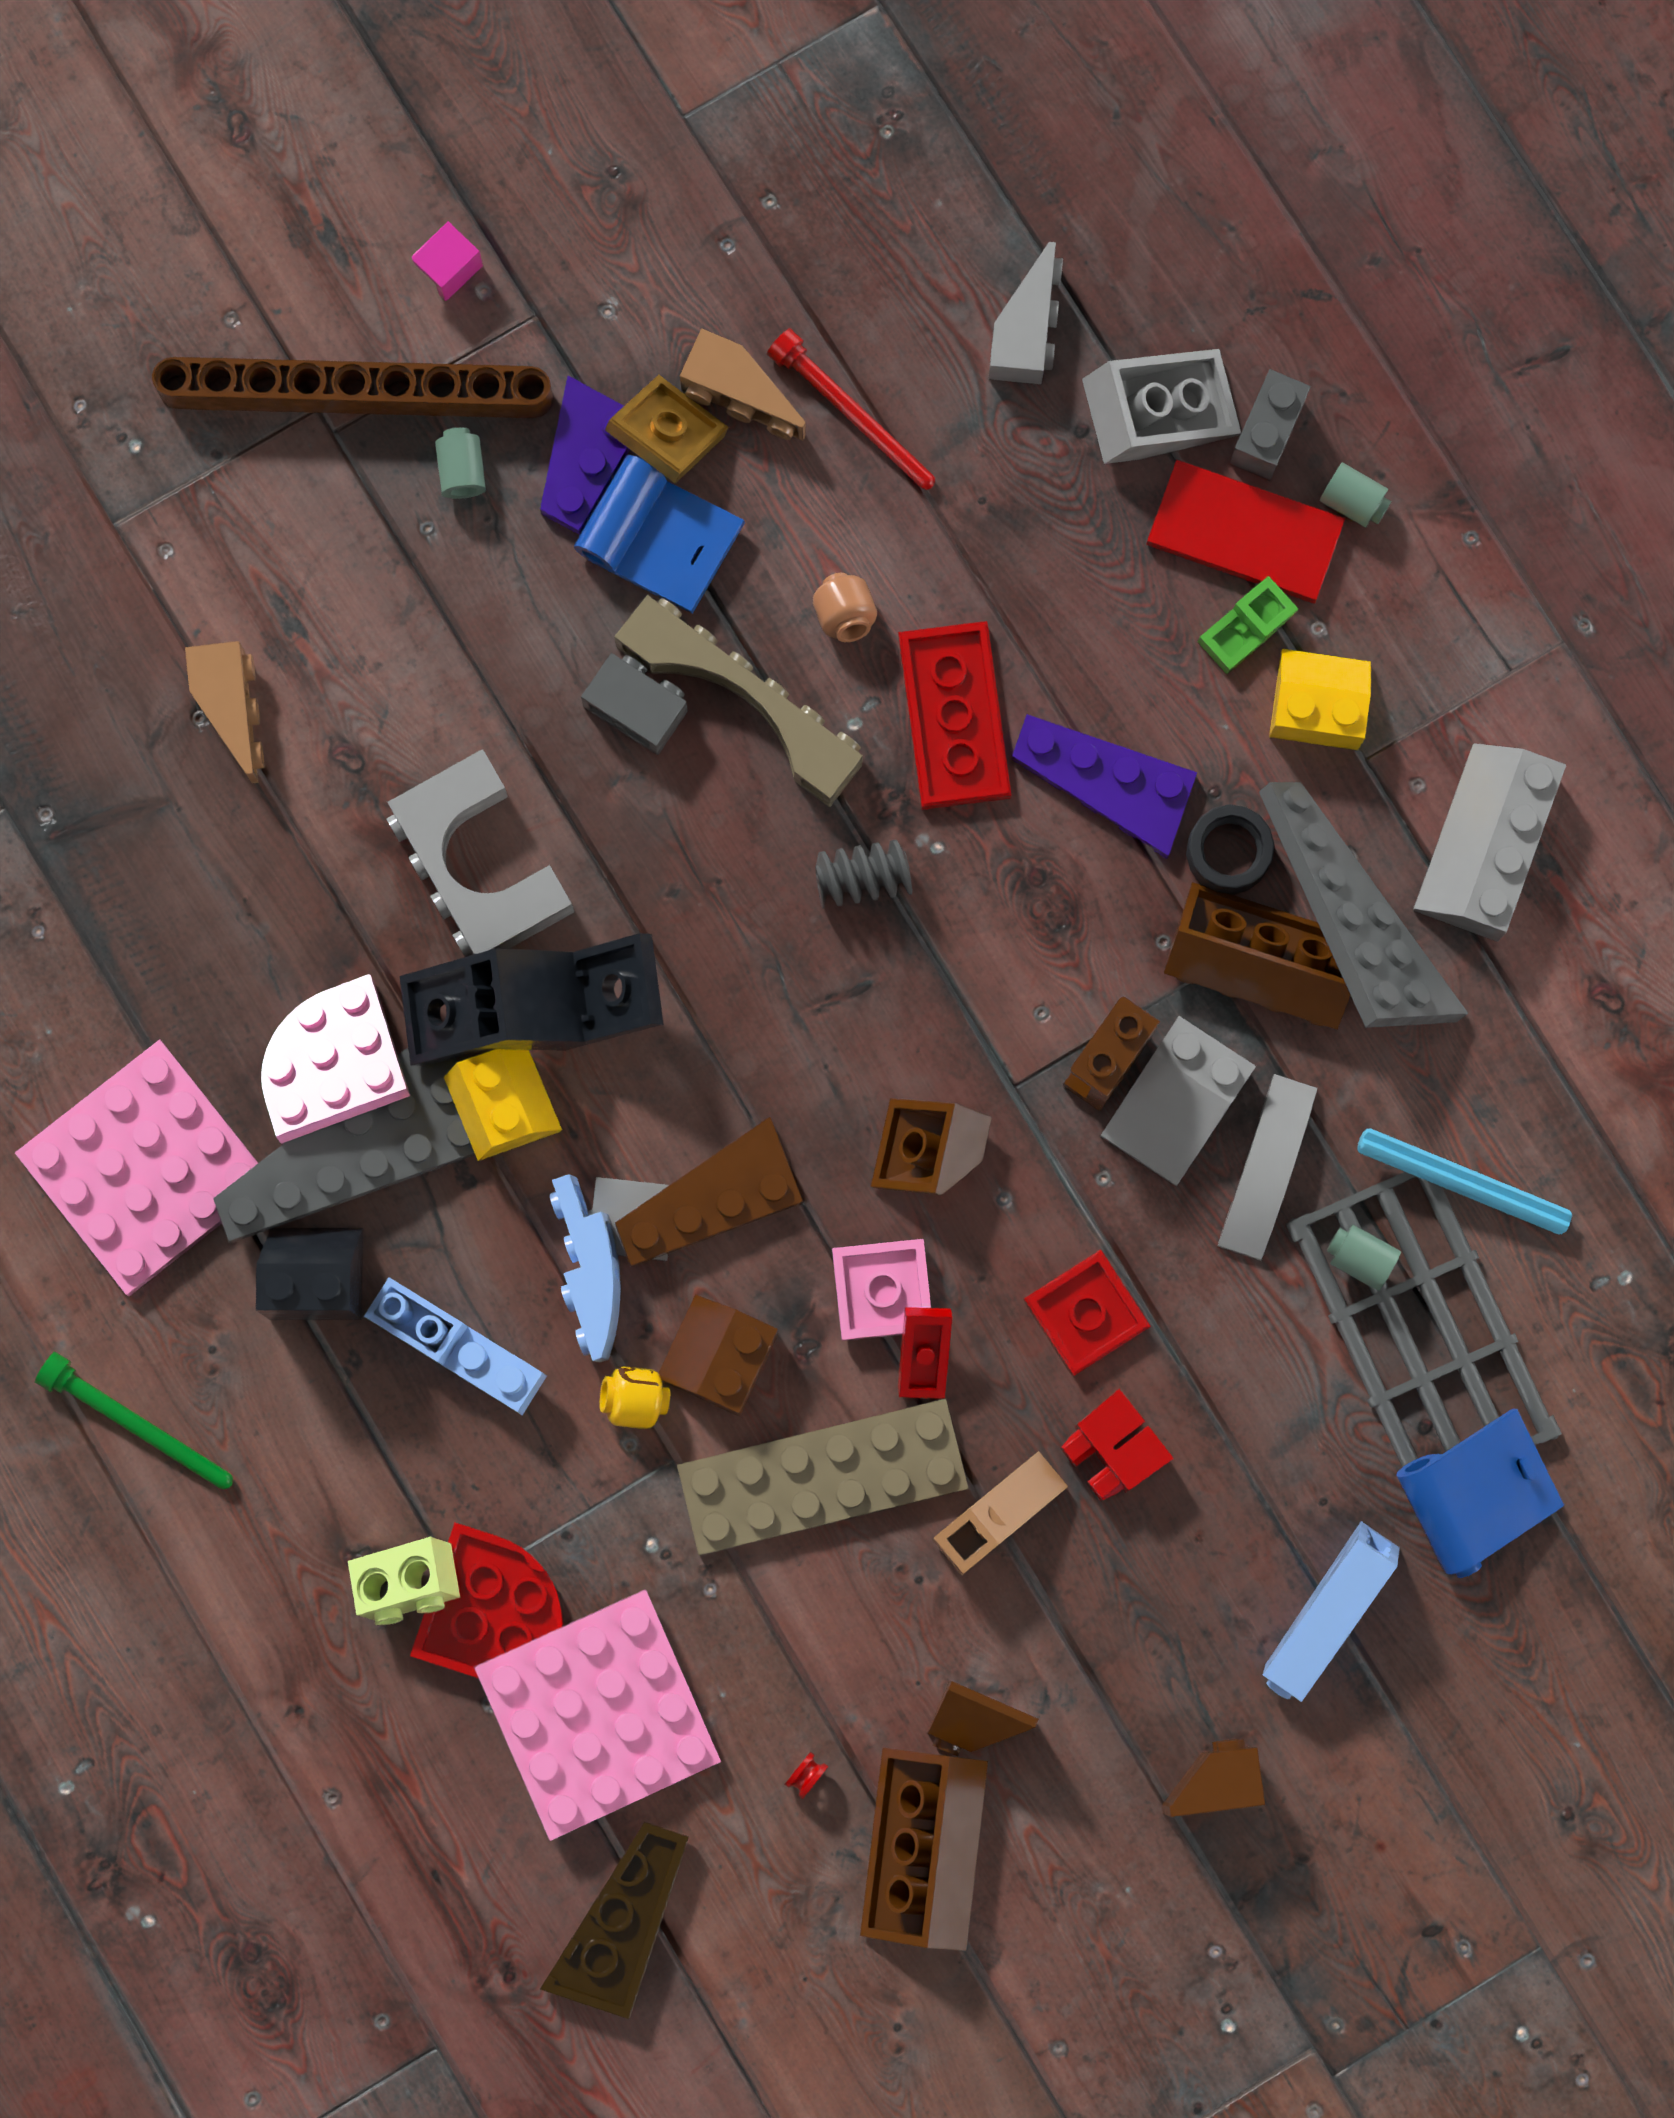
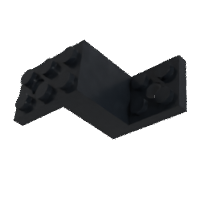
M638 933L575 952L494 948L399 976L410 1066H426L485 1049L566 1051L664 1025L652 934ZM620 978L622 991L619 998H617L614 986ZM445 1004L446 1018L442 1022L440 1009Z

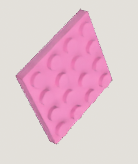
M160 1039L15 1152L20 1161L127 1296L135 1293L222 1224L213 1198L258 1164L254 1156Z
M642 1590L474 1667L550 1841L721 1762L646 1590Z

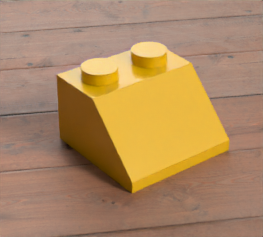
M1282 649L1269 737L1359 750L1365 739L1371 697V662Z
M495 1049L457 1062L444 1076L478 1161L559 1133L562 1130L529 1050Z

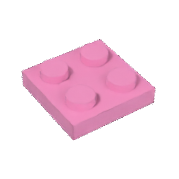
M924 1239L832 1248L842 1341L902 1335L905 1307L931 1308Z

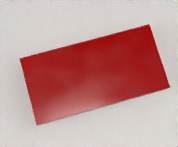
M1176 459L1146 545L1256 584L1261 583L1269 576L1285 594L1315 604L1345 518Z
M987 621L898 632L921 810L1011 799Z

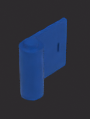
M627 455L576 541L574 549L590 562L693 614L743 528L745 521L668 482L661 472L640 456ZM702 549L701 552H700V554L698 555L696 561H695L694 564L692 565V562L694 561V559H695L696 555L698 554L699 550Z
M1517 1409L1509 1410L1447 1452L1420 1457L1406 1464L1397 1472V1478L1444 1573L1456 1574L1457 1578L1467 1577L1477 1572L1482 1567V1560L1564 1506Z

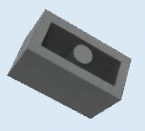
M1269 369L1236 444L1230 464L1271 481L1311 386Z
M611 653L582 694L583 707L648 750L659 755L688 712L687 701L682 699L685 694L681 689L665 679H662L659 684L645 675L647 672L646 667L634 658L625 655L623 659H620Z

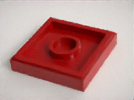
M1101 1249L1023 1299L1073 1377L1151 1327Z

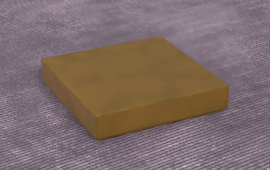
M658 375L608 421L605 431L676 483L725 437L729 427L691 398L687 397L662 376Z

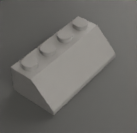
M1474 743L1413 911L1498 942L1508 930L1566 764L1525 749Z

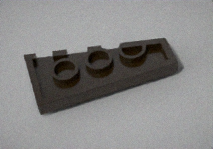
M648 1822L643 1823L540 1990L626 2019L630 2018L689 1836Z

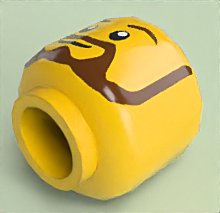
M620 1366L613 1371L611 1376H605L602 1381L599 1401L600 1411L607 1413L608 1420L615 1426L650 1429L657 1422L659 1415L667 1414L670 1404V1389L663 1387L661 1377L655 1370Z

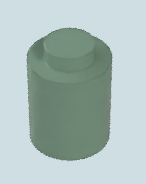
M451 428L444 431L443 437L435 441L442 496L461 499L484 493L486 485L480 437L470 434L468 428Z
M1343 462L1336 470L1319 500L1365 528L1370 521L1379 524L1392 502L1385 498L1389 490L1388 488Z
M1353 1224L1348 1231L1339 1228L1326 1251L1333 1255L1330 1262L1332 1266L1377 1291H1380L1401 1254L1400 1250Z

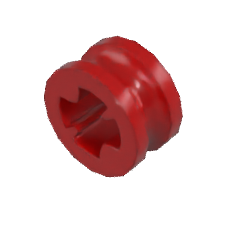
M811 1751L784 1784L788 1788L796 1787L799 1791L798 1796L801 1799L807 1795L828 1768V1765L825 1763L817 1764L814 1761L815 1755Z

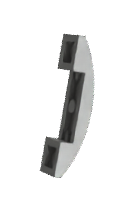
M1276 1074L1273 1075L1235 1197L1230 1205L1217 1245L1218 1247L1260 1261L1262 1260L1297 1159L1317 1088Z

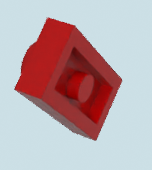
M905 1307L898 1379L899 1397L945 1399L952 1328L951 1309Z

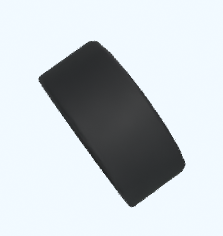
M1228 804L1213 808L1199 818L1188 838L1186 856L1190 871L1201 885L1216 892L1233 895L1248 891L1262 880L1273 861L1275 843L1271 829L1261 815L1247 807ZM1224 824L1240 825L1248 830L1255 839L1257 847L1256 859L1252 866L1244 873L1234 876L1223 875L1213 870L1206 861L1203 851L1204 842L1208 834L1216 827Z

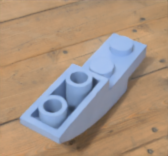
M568 1174L552 1180L556 1192L550 1193V1200L557 1218H565L570 1235L564 1237L569 1257L573 1263L579 1261L581 1267L564 1273L567 1285L561 1286V1291L569 1312L576 1311L581 1328L576 1330V1337L583 1355L590 1354L592 1361L603 1362L609 1360L616 1336L620 1311V1268L615 1237L609 1215L603 1212L589 1215L577 1177Z
M391 1278L387 1279L364 1315L370 1321L523 1415L547 1377L543 1372Z

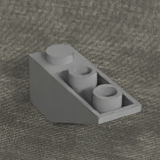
M1049 242L994 323L988 379L1042 384L1044 370L1052 371L1055 344L1046 343L1048 327L1056 328L1059 301L1050 300L1052 285H1060L1063 264V258H1054L1056 242Z

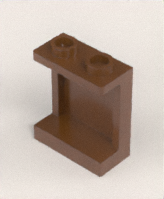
M1121 997L1071 1066V1073L1063 1083V1086L1098 1111H1101L1152 1039L1160 1021L1126 997Z

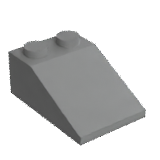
M1219 349L1108 361L1082 379L1104 464L1145 459L1241 434Z
M1178 1016L1100 1137L1177 1186L1256 1066Z

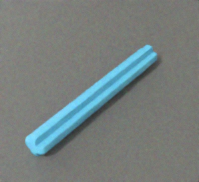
M1371 1128L1366 1129L1359 1139L1357 1150L1365 1156L1558 1235L1563 1234L1570 1225L1572 1212L1566 1208Z

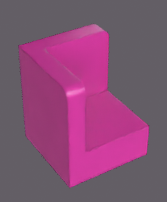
M449 221L412 256L413 263L436 284L439 296L445 301L483 266L480 251Z

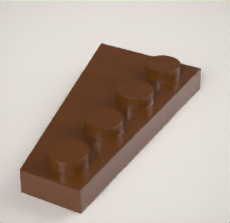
M771 1117L615 1222V1227L630 1267L802 1204L803 1200Z

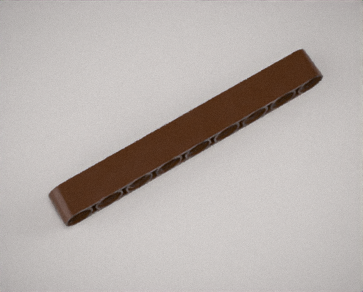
M169 357L158 362L152 373L153 384L163 403L175 409L537 418L545 415L553 403V394L548 375L542 369L533 366ZM173 376L186 378L184 385L178 390L172 391L165 388L167 381ZM226 377L231 380L229 386L223 391L216 392L209 389L210 384L216 378ZM270 378L275 380V385L268 392L260 393L254 390V386L261 379ZM314 379L320 382L318 389L313 393L304 394L298 391L299 386L306 380ZM357 380L365 384L363 390L356 395H348L343 392V388L350 381ZM401 381L410 385L407 392L401 396H392L387 393L388 388L395 382ZM440 383H449L454 386L452 393L446 397H436L431 394L434 387ZM484 384H493L499 388L495 396L487 399L480 398L476 395V392ZM529 385H537L543 388L541 396L532 400L522 397L521 392Z

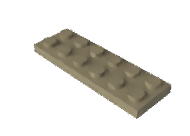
M946 1399L677 1465L699 1556L968 1489Z

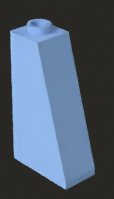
M1362 1521L1265 1664L1263 1676L1269 1679L1267 1685L1283 1698L1290 1699L1291 1696H1294L1299 1701H1303L1397 1568L1400 1547Z

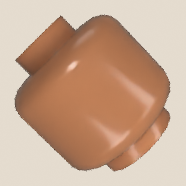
M835 573L828 576L814 593L813 606L821 628L827 636L838 639L841 642H853L863 638L870 632L871 626L876 621L877 609L864 579L855 575H847L846 573Z

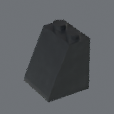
M363 1228L270 1229L256 1265V1311L269 1320H362Z

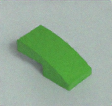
M1268 576L1240 599L1229 613L1202 634L1197 642L1226 674H1229L1298 611V608Z

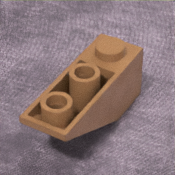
M701 328L680 374L681 389L686 391L685 395L701 405L708 406L712 402L726 408L728 415L741 422L750 423L752 419L767 425V430L781 439L791 440L793 436L803 441L806 435V422L746 349L740 344Z
M239 641L185 647L191 695L251 783H259L257 769H263L265 762L261 741L254 742L253 725L260 724V713L257 698H250L248 682L255 681L256 679L252 654L245 655V651Z
M1038 1451L932 1540L962 1576L1068 1486Z

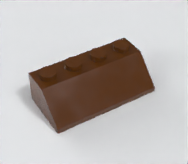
M1192 882L1171 945L1164 974L1176 977L1184 983H1195L1219 991L1227 997H1238L1260 1004L1270 1011H1281L1306 1019L1311 1024L1328 1026L1338 1030L1351 994L1318 922L1231 894L1216 892L1206 886Z
M882 1748L860 1936L924 1948L966 1951L988 1761Z

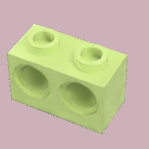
M433 1537L348 1561L356 1615L375 1620L376 1625H389L403 1620L402 1614L417 1610V1613L436 1612L445 1607L444 1602L460 1598L451 1543ZM429 1568V1580L424 1587H422V1575L425 1572V1570ZM385 1581H388V1591L381 1599V1586Z

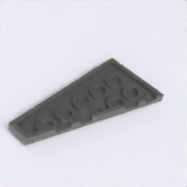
M1270 782L1261 789L1259 794L1365 1028L1455 1023L1466 1016L1468 1012L1303 784L1301 782Z
M406 1048L398 1055L410 1093L409 1097L285 1142L214 1197L213 1200L229 1244L474 1156V1150L444 1080V1076L458 1062L457 1058L426 1066H410L409 1050Z

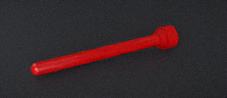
M791 328L784 331L773 342L766 355L779 367L785 365L789 370L794 368L920 488L924 490L931 489L935 485L934 475L806 355L807 349L802 346L804 340Z

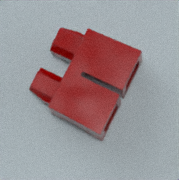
M1120 1388L1075 1426L1077 1431L1060 1448L1074 1467L1078 1466L1093 1453L1103 1463L1105 1468L1087 1481L1100 1501L1116 1495L1121 1490H1124L1125 1493L1174 1459L1149 1426L1145 1427L1117 1450L1113 1448L1118 1442L1145 1422Z

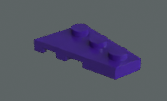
M567 376L540 511L542 515L580 535L630 449L605 431L608 421L624 405Z

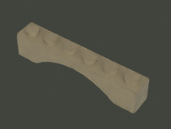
M647 595L614 636L616 648L640 662L651 674H680L702 678L721 685L745 699L765 718L778 736L789 759L794 781L828 807H831L862 767L863 755L859 753L861 749L859 744L843 732H839L836 736L822 726L825 720L809 706L803 705L800 709L787 699L789 693L776 681L768 678L764 682L751 672L753 666L744 657L734 651L728 655L716 646L718 640L708 630L700 625H696L693 629L680 619L682 613L669 601L661 598L657 602Z

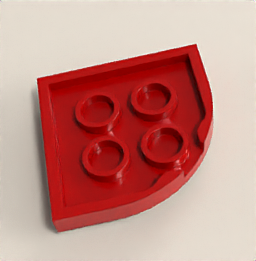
M454 1522L448 1543H451L460 1598L444 1602L445 1607L442 1610L424 1613L410 1656L478 1678L474 1669L475 1666L563 1627L562 1606L553 1581L543 1566L529 1552L517 1544L499 1536Z

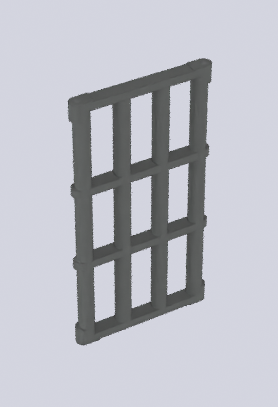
M1407 1172L1400 1173L1311 1214L1303 1215L1297 1219L1292 1218L1285 1224L1293 1242H1298L1330 1310L1329 1320L1331 1324L1336 1323L1370 1397L1367 1399L1370 1408H1375L1402 1467L1418 1459L1391 1399L1416 1388L1445 1452H1447L1461 1441L1432 1380L1458 1370L1485 1427L1499 1418V1414L1474 1361L1497 1351L1500 1352L1537 1431V1434L1531 1436L1534 1444H1541L1550 1439L1555 1440L1562 1434L1554 1415L1549 1416L1516 1346V1343L1519 1342L1515 1333L1511 1335L1476 1259H1479V1255L1476 1250H1471L1441 1186L1418 1177L1455 1256V1259L1433 1269H1430L1393 1190L1394 1187L1417 1177ZM1377 1196L1414 1277L1390 1288L1387 1282H1385L1380 1291L1369 1286L1373 1296L1347 1306L1310 1225L1335 1214L1341 1228L1345 1231H1348L1352 1224L1361 1228L1351 1206ZM1459 1267L1495 1341L1472 1353L1469 1352L1435 1278ZM1416 1286H1419L1453 1359L1452 1362L1429 1372L1394 1299V1296ZM1376 1304L1411 1377V1380L1389 1390H1386L1352 1315Z

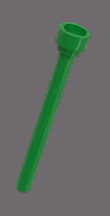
M56 1351L49 1356L37 1374L35 1383L47 1391L52 1392L55 1389L62 1393L65 1390L216 1487L228 1489L232 1486L233 1476L228 1471L76 1376V1370L70 1366L71 1361Z

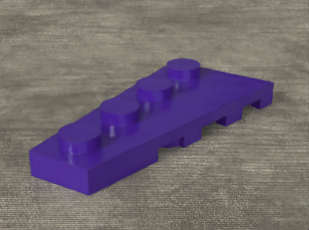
M1028 714L1025 717L1011 760L1059 791L1063 790L1079 800L1081 805L1095 814L1099 813L1118 825L1120 830L1134 839L1138 838L1146 843L1156 853L1168 859L1197 775L1195 771Z

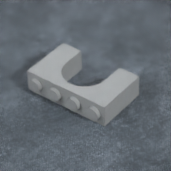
M483 749L390 800L388 804L393 815L386 818L398 841L401 842L407 838L414 849L415 854L408 858L421 881L430 877L438 891L430 897L443 920L452 916L460 931L454 933L453 937L465 957L494 948L510 949L574 913L572 903L550 865L517 884L495 893L471 891L456 882L449 874L446 865V850L455 830L471 817L508 797L503 783Z

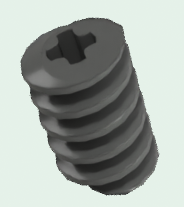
M897 840L890 841L887 854H885L879 842L873 843L869 857H867L861 845L854 846L852 860H849L843 848L836 849L834 863L830 861L825 851L818 853L815 873L822 909L825 908L827 895L832 896L837 906H842L845 892H849L855 904L860 903L863 889H867L873 901L878 900L881 886H885L891 898L896 897L898 884L900 883L904 885L909 895L912 894V883L906 852L903 851Z

